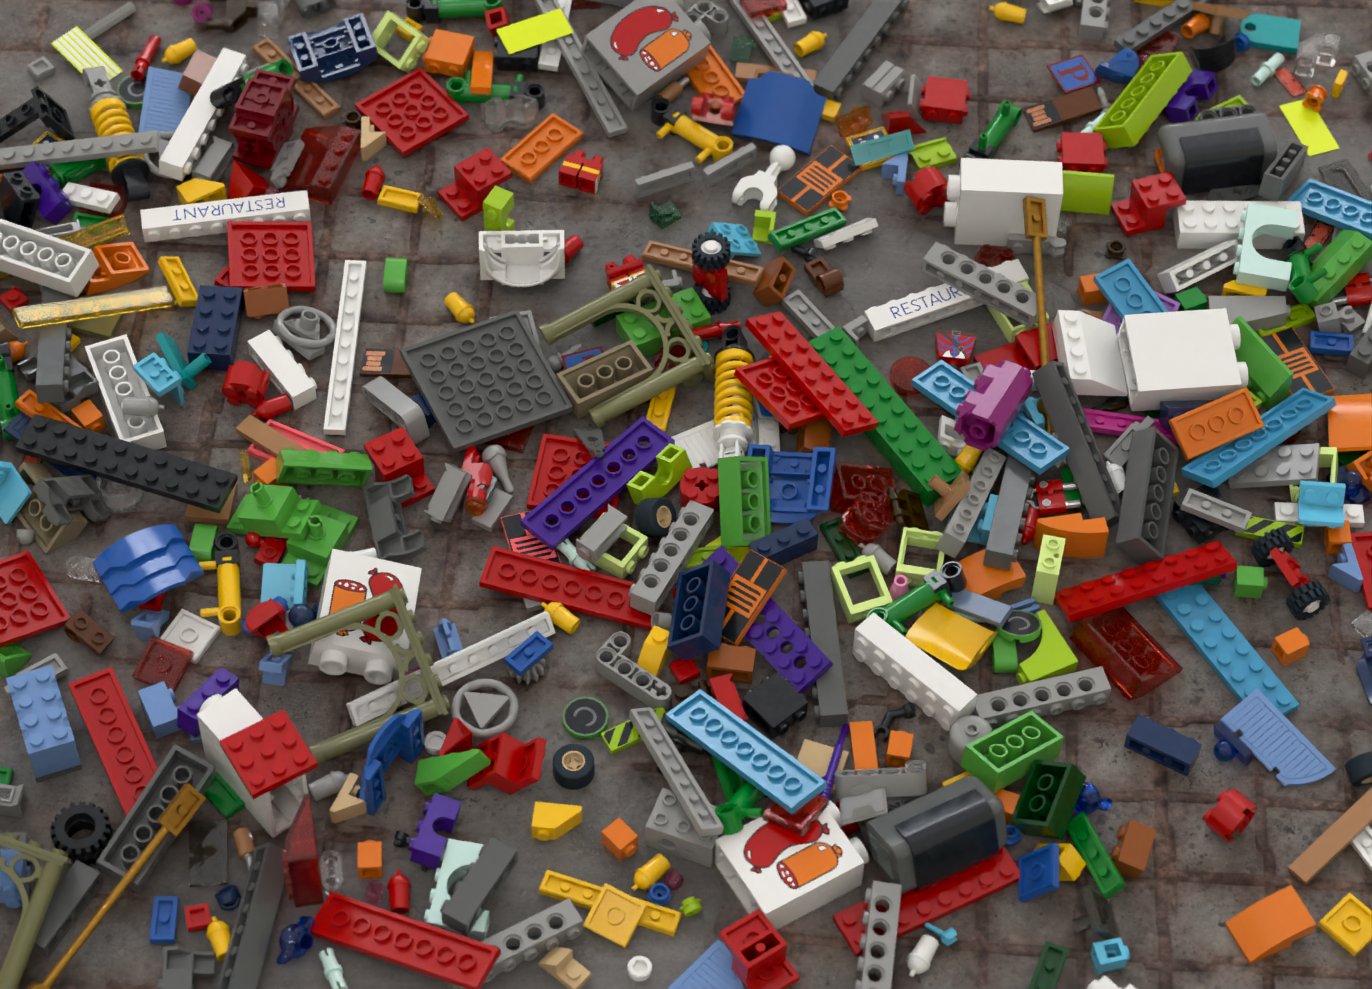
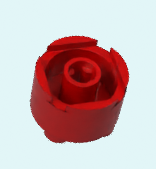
M928 166L914 174L915 178L911 182L908 179L903 188L905 194L921 215L927 214L936 206L941 208L945 202L949 201L947 200V180L938 168L935 169L934 166Z
M236 361L233 366L230 364L222 386V393L227 397V402L235 406L244 403L255 408L260 400L265 398L270 381L269 372L265 369L262 372L257 369V364L247 361Z
M698 467L689 468L684 472L680 480L679 502L681 508L686 507L688 502L692 500L714 509V513L720 510L717 469Z
M1230 789L1228 792L1226 790L1222 791L1216 799L1218 804L1214 809L1210 808L1202 818L1206 822L1205 825L1227 843L1235 840L1232 837L1235 832L1241 834L1256 814L1252 810L1258 809V806L1236 789Z

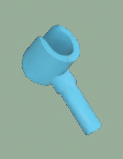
M929 922L925 923L924 927L940 936L944 945L948 946L957 941L955 937L957 932L950 927L943 931Z

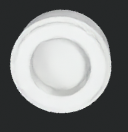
M440 731L428 733L424 739L426 751L432 755H438L446 735Z
M635 956L629 961L628 975L631 979L640 982L647 980L651 976L652 964L648 958Z

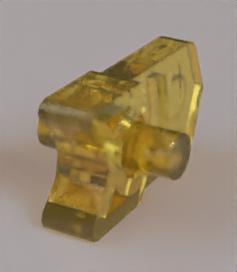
M421 194L417 198L422 206H424L421 209L424 213L429 210L436 218H442L443 213L435 205L437 199L434 196L425 197Z

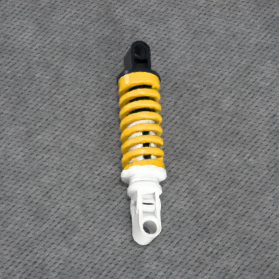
M730 325L722 333V348L714 355L716 372L712 437L717 442L719 458L745 456L748 443L753 439V425L751 423L753 419V396L734 376L736 368L755 363V356L747 348L748 343L740 327Z

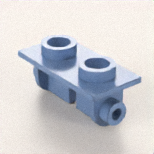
M447 618L440 619L438 627L433 628V632L443 659L462 650L463 647L455 623L451 624Z

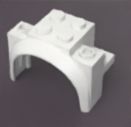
M564 230L479 231L481 280H495L502 283V285L513 287H530L544 284V282L551 279H565Z

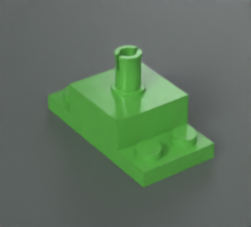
M255 482L249 488L251 494H245L226 528L233 534L246 535L248 532H255L260 536L304 540L309 531V517L317 515L322 505L319 500L300 499L294 487L265 485L261 482Z
M321 504L322 507L317 515L309 517V531L304 540L288 539L286 542L288 553L281 563L296 564V559L306 560L309 565L308 586L316 590L323 583L332 549L343 550L359 524L358 517Z

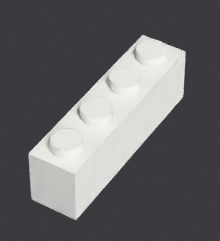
M1237 239L1224 241L1157 274L1164 293L1177 292L1238 262L1239 257H1235L1238 245Z
M267 330L247 341L249 355L262 371L265 369L269 372L270 381L282 395L287 394L294 410L317 399L316 382L312 377L309 378L306 375L305 369L300 363L297 364L295 362L293 354L289 349L286 350L283 347L279 336H274L270 330Z

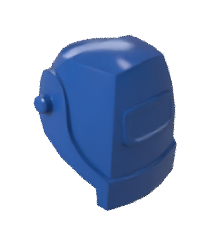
M1124 48L1109 62H1101L1094 72L1100 78H1105L1115 83L1129 84L1137 74L1139 58L1133 50Z

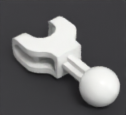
M778 145L773 148L769 156L771 165L767 171L758 170L755 175L742 178L733 191L732 203L742 206L749 199H757L760 201V210L773 212L777 207V176L781 171L789 170L794 165L796 158L794 151L786 145Z

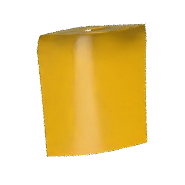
M935 603L917 619L905 638L955 669L967 670L981 659L998 632L984 628Z

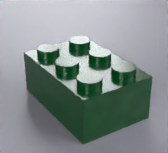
M1034 759L1010 822L1017 829L1021 830L1024 835L1062 840L1086 776L1072 763Z

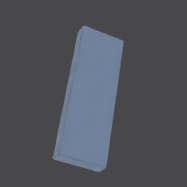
M965 589L958 593H951L952 598L955 600V604L952 607H948L943 602L946 608L1000 628L1003 627L1013 612L1012 606Z

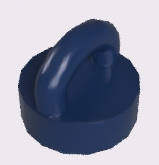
M235 885L227 886L215 893L216 901L222 910L230 911L240 905L241 895ZM236 899L234 903L225 905V903Z

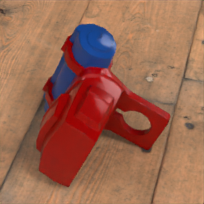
M277 596L273 600L270 598L268 601L256 605L246 615L247 618L241 622L243 632L248 636H259L267 640L266 637L274 634L276 631H279V633L288 631L289 629L285 622V614L289 611L287 601L281 596Z

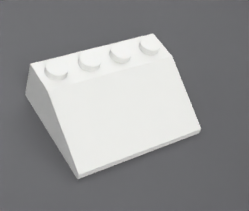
M1058 310L1052 324L1058 362L1065 364L1076 394L1127 396L1128 392L1115 325L1081 311Z

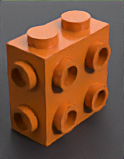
M436 29L433 37L430 36L429 38L431 40L428 43V50L424 51L422 56V62L425 63V71L464 79L475 51L474 36Z

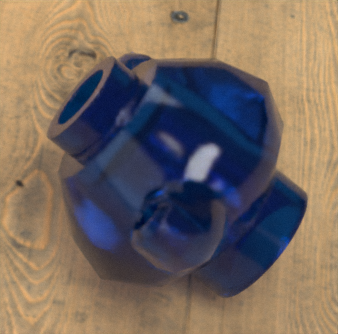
M1084 782L1074 811L1077 813L1083 811L1087 815L1095 812L1097 809L1108 811L1113 803L1110 798L1100 796L1096 786Z
M301 916L297 923L290 924L282 930L279 937L282 952L276 960L278 965L286 964L292 958L298 959L303 957L312 948L314 940L309 931L314 925L313 917Z

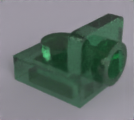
M744 35L734 36L729 61L749 63L754 47L753 40Z
M669 200L660 206H657L655 203L649 204V218L652 223L657 224L661 229L682 218V213Z

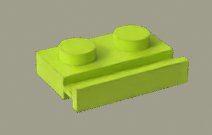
M946 137L914 145L915 149L908 152L917 171L928 166H934L936 169L957 162V157L950 144L947 143Z

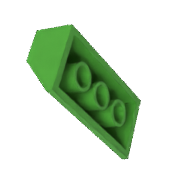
M1343 230L1313 261V265L1310 266L1311 274L1322 267L1328 273L1313 283V286L1318 291V295L1313 301L1308 303V306L1314 309V306L1329 303L1372 259V241L1358 231Z
M1239 316L1231 323L1238 324L1241 336L1240 348L1235 350L1237 362H1245L1247 365V389L1262 400V406L1269 410L1288 398L1294 373L1246 321Z
M285 448L279 450L276 458V483L364 487L372 472V464L368 455L359 452L339 453L334 450L317 452L314 449L295 451L293 448Z
M733 456L718 458L721 545L723 547H749V543L771 534L768 457Z

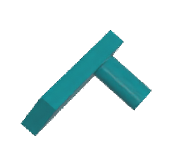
M909 129L850 146L855 166L915 149Z
M161 331L155 338L173 371H177L181 376V384L192 390L198 385L194 376L211 363L210 358L205 353H202L187 365L175 340Z

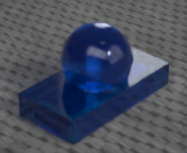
M1344 465L1338 468L1337 483L1345 484L1344 498L1350 504L1362 505L1372 499V492L1362 484V477L1358 472L1348 470ZM1331 473L1328 474L1327 477H1326V481L1329 482V483H1330Z
M1219 721L1215 724L1214 736L1220 740L1213 749L1215 757L1221 762H1229L1236 756L1245 766L1249 765L1252 762V751L1222 722Z

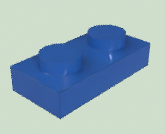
M1310 331V353L1349 356L1353 350L1352 334Z
M536 631L506 656L504 663L521 677L553 650V643Z
M154 896L150 930L151 944H175L179 910L178 896Z

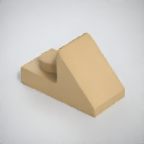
M362 117L361 157L362 161H367L387 145L386 132H375L374 125H370V117Z
M349 774L329 810L331 822L336 824L367 812L366 802L359 799L361 786L358 775Z
M555 947L539 962L543 969L568 989H580L591 978V972L573 959L572 949Z

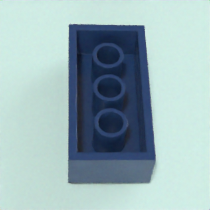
M200 285L187 350L189 364L199 355L205 353L210 358L211 363L204 369L227 370L230 364L231 366L234 365L245 305L242 288Z
M715 560L679 572L667 648L683 661L720 649L731 573Z

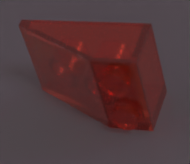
M837 461L830 497L831 512L856 514L892 509L887 501V489L895 487L891 469Z

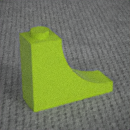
M1045 609L1036 612V616H1038L1042 623V630L1039 636L1040 645L1031 657L1019 663L1016 674L1019 685L1074 673L1077 670V658Z

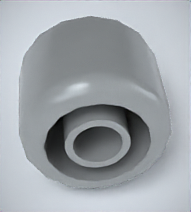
M965 715L958 718L952 724L949 731L948 751L952 759L961 765L965 746L992 732L990 724L982 717L975 715Z

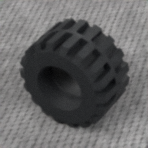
M79 802V805H75V803L69 804L70 808H62L61 814H56L54 817L55 822L51 823L50 834L54 848L68 853L67 858L71 859L72 863L78 860L89 867L91 863L96 865V861L113 837L109 817L103 811V808L100 806L96 808L95 804L91 802L88 805L85 802ZM84 829L94 831L86 839H71L72 835L77 831Z

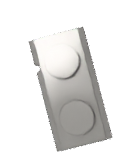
M886 60L862 85V98L869 102L872 101L878 107H881L885 102H890L894 93L897 90L900 91L905 85L904 70L898 66L895 67L894 64Z

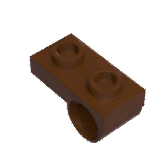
M822 256L804 264V271L825 298L844 290L841 272L836 267L831 268Z
M81 609L64 625V632L71 640L77 643L81 641L97 656L115 638Z

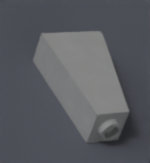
M1286 296L1208 297L1207 309L1226 308L1229 324L1241 316L1255 332L1258 329L1264 331L1285 325L1286 317H1290V305H1286Z

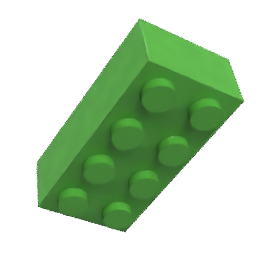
M693 287L673 294L672 300L674 303L678 302L683 310L681 315L684 319H689L693 329L711 325V316ZM654 301L641 307L651 310L656 307L657 303ZM662 305V310L658 315L662 318H670ZM631 312L616 315V332L623 343L632 340L645 358L663 351L662 338L657 329L647 319ZM676 327L671 331V338L679 337V331Z
M1029 711L967 744L961 767L972 776L979 778L995 793L1028 775L1034 759L1053 761L1059 758L1064 737L1033 711Z

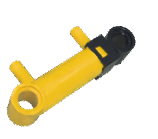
M666 98L653 100L651 104V121L657 126H663L656 132V136L659 139H662L667 133L672 136L678 134L703 150L696 157V162L699 164L710 155H712L713 161L716 163L724 156L733 153V142L729 137H719L687 117V111L675 104L671 108V102Z
M223 532L215 539L216 560L198 563L202 570L217 569L218 607L200 609V616L202 618L218 616L223 634L233 636L242 630L240 551L237 536L231 532Z

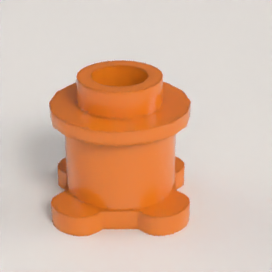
M1320 85L1311 86L1308 92L1305 93V100L1302 105L1305 108L1313 109L1315 112H1320L1322 109L1321 104L1328 97L1327 90Z

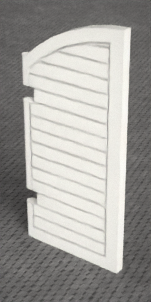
M753 406V411H752L753 419H752V422H751L752 425H753V434H752V435H753V439H752V441H751L750 443H748V447H749V444H756V426H755V410H754V406ZM714 420L671 437L675 440L676 446L686 450L692 468H698L704 464L707 468L718 465L719 451L717 449V442L712 437Z

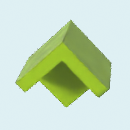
M755 210L752 236L755 242L772 244L768 239V235L770 232L775 231L776 212Z

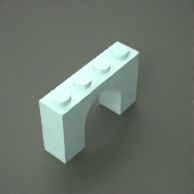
M1248 202L1247 209L1242 210L1240 222L1244 224L1243 227L1239 228L1238 233L1241 245H1237L1235 257H1239L1233 269V274H1236L1235 283L1286 292L1290 281L1292 263L1261 256L1254 249L1252 241L1261 236L1293 239L1297 226L1298 211Z
M448 839L447 846L443 849L440 861H443L442 866L436 869L435 882H437L436 889H431L429 902L432 904L430 910L426 909L424 923L479 942L486 939L490 924L489 911L485 910L467 936L443 924L440 912L446 899L450 900L448 892L451 886L457 880L466 876L469 865L477 861L479 852L484 844Z

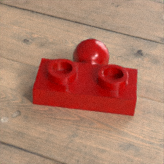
M248 532L245 535V542L249 547L256 548L260 546L254 558V563L261 566L264 563L279 564L287 550L286 542L289 538L266 537L264 539L255 532Z

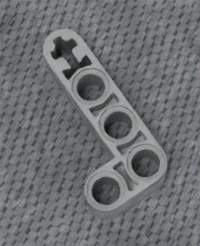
M708 0L698 1L685 12L693 22L696 20L701 21L708 28L709 32L714 35L721 36L728 31V13Z
M382 376L361 387L367 401L395 422L399 428L403 426L415 445L430 437L426 418L420 406Z
M615 632L596 653L597 672L647 706L652 707V709L663 707L667 711L671 706L670 686L628 659L631 653V638L625 632Z
M923 760L907 761L903 768L837 771L834 773L835 796L839 799L850 796L851 787L868 783L873 790L885 788L886 797L927 794L926 762Z

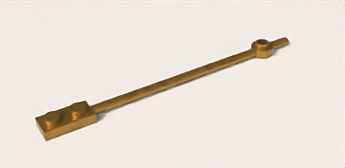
M1026 196L1023 199L1025 238L1032 239L1040 360L1041 367L1049 363L1041 241H1045L1048 238L1045 199ZM1042 398L1037 401L1036 408L1045 418V431L1052 435L1054 428L1050 424V417L1042 404Z
M188 783L183 785L156 820L162 827L42 983H32L27 989H50L169 833L176 837L206 799Z

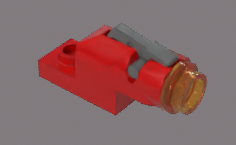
M471 446L466 450L462 465L463 470L473 475L465 491V508L468 514L480 516L486 511L498 480L494 477L489 464L483 463L482 455H479L476 446Z

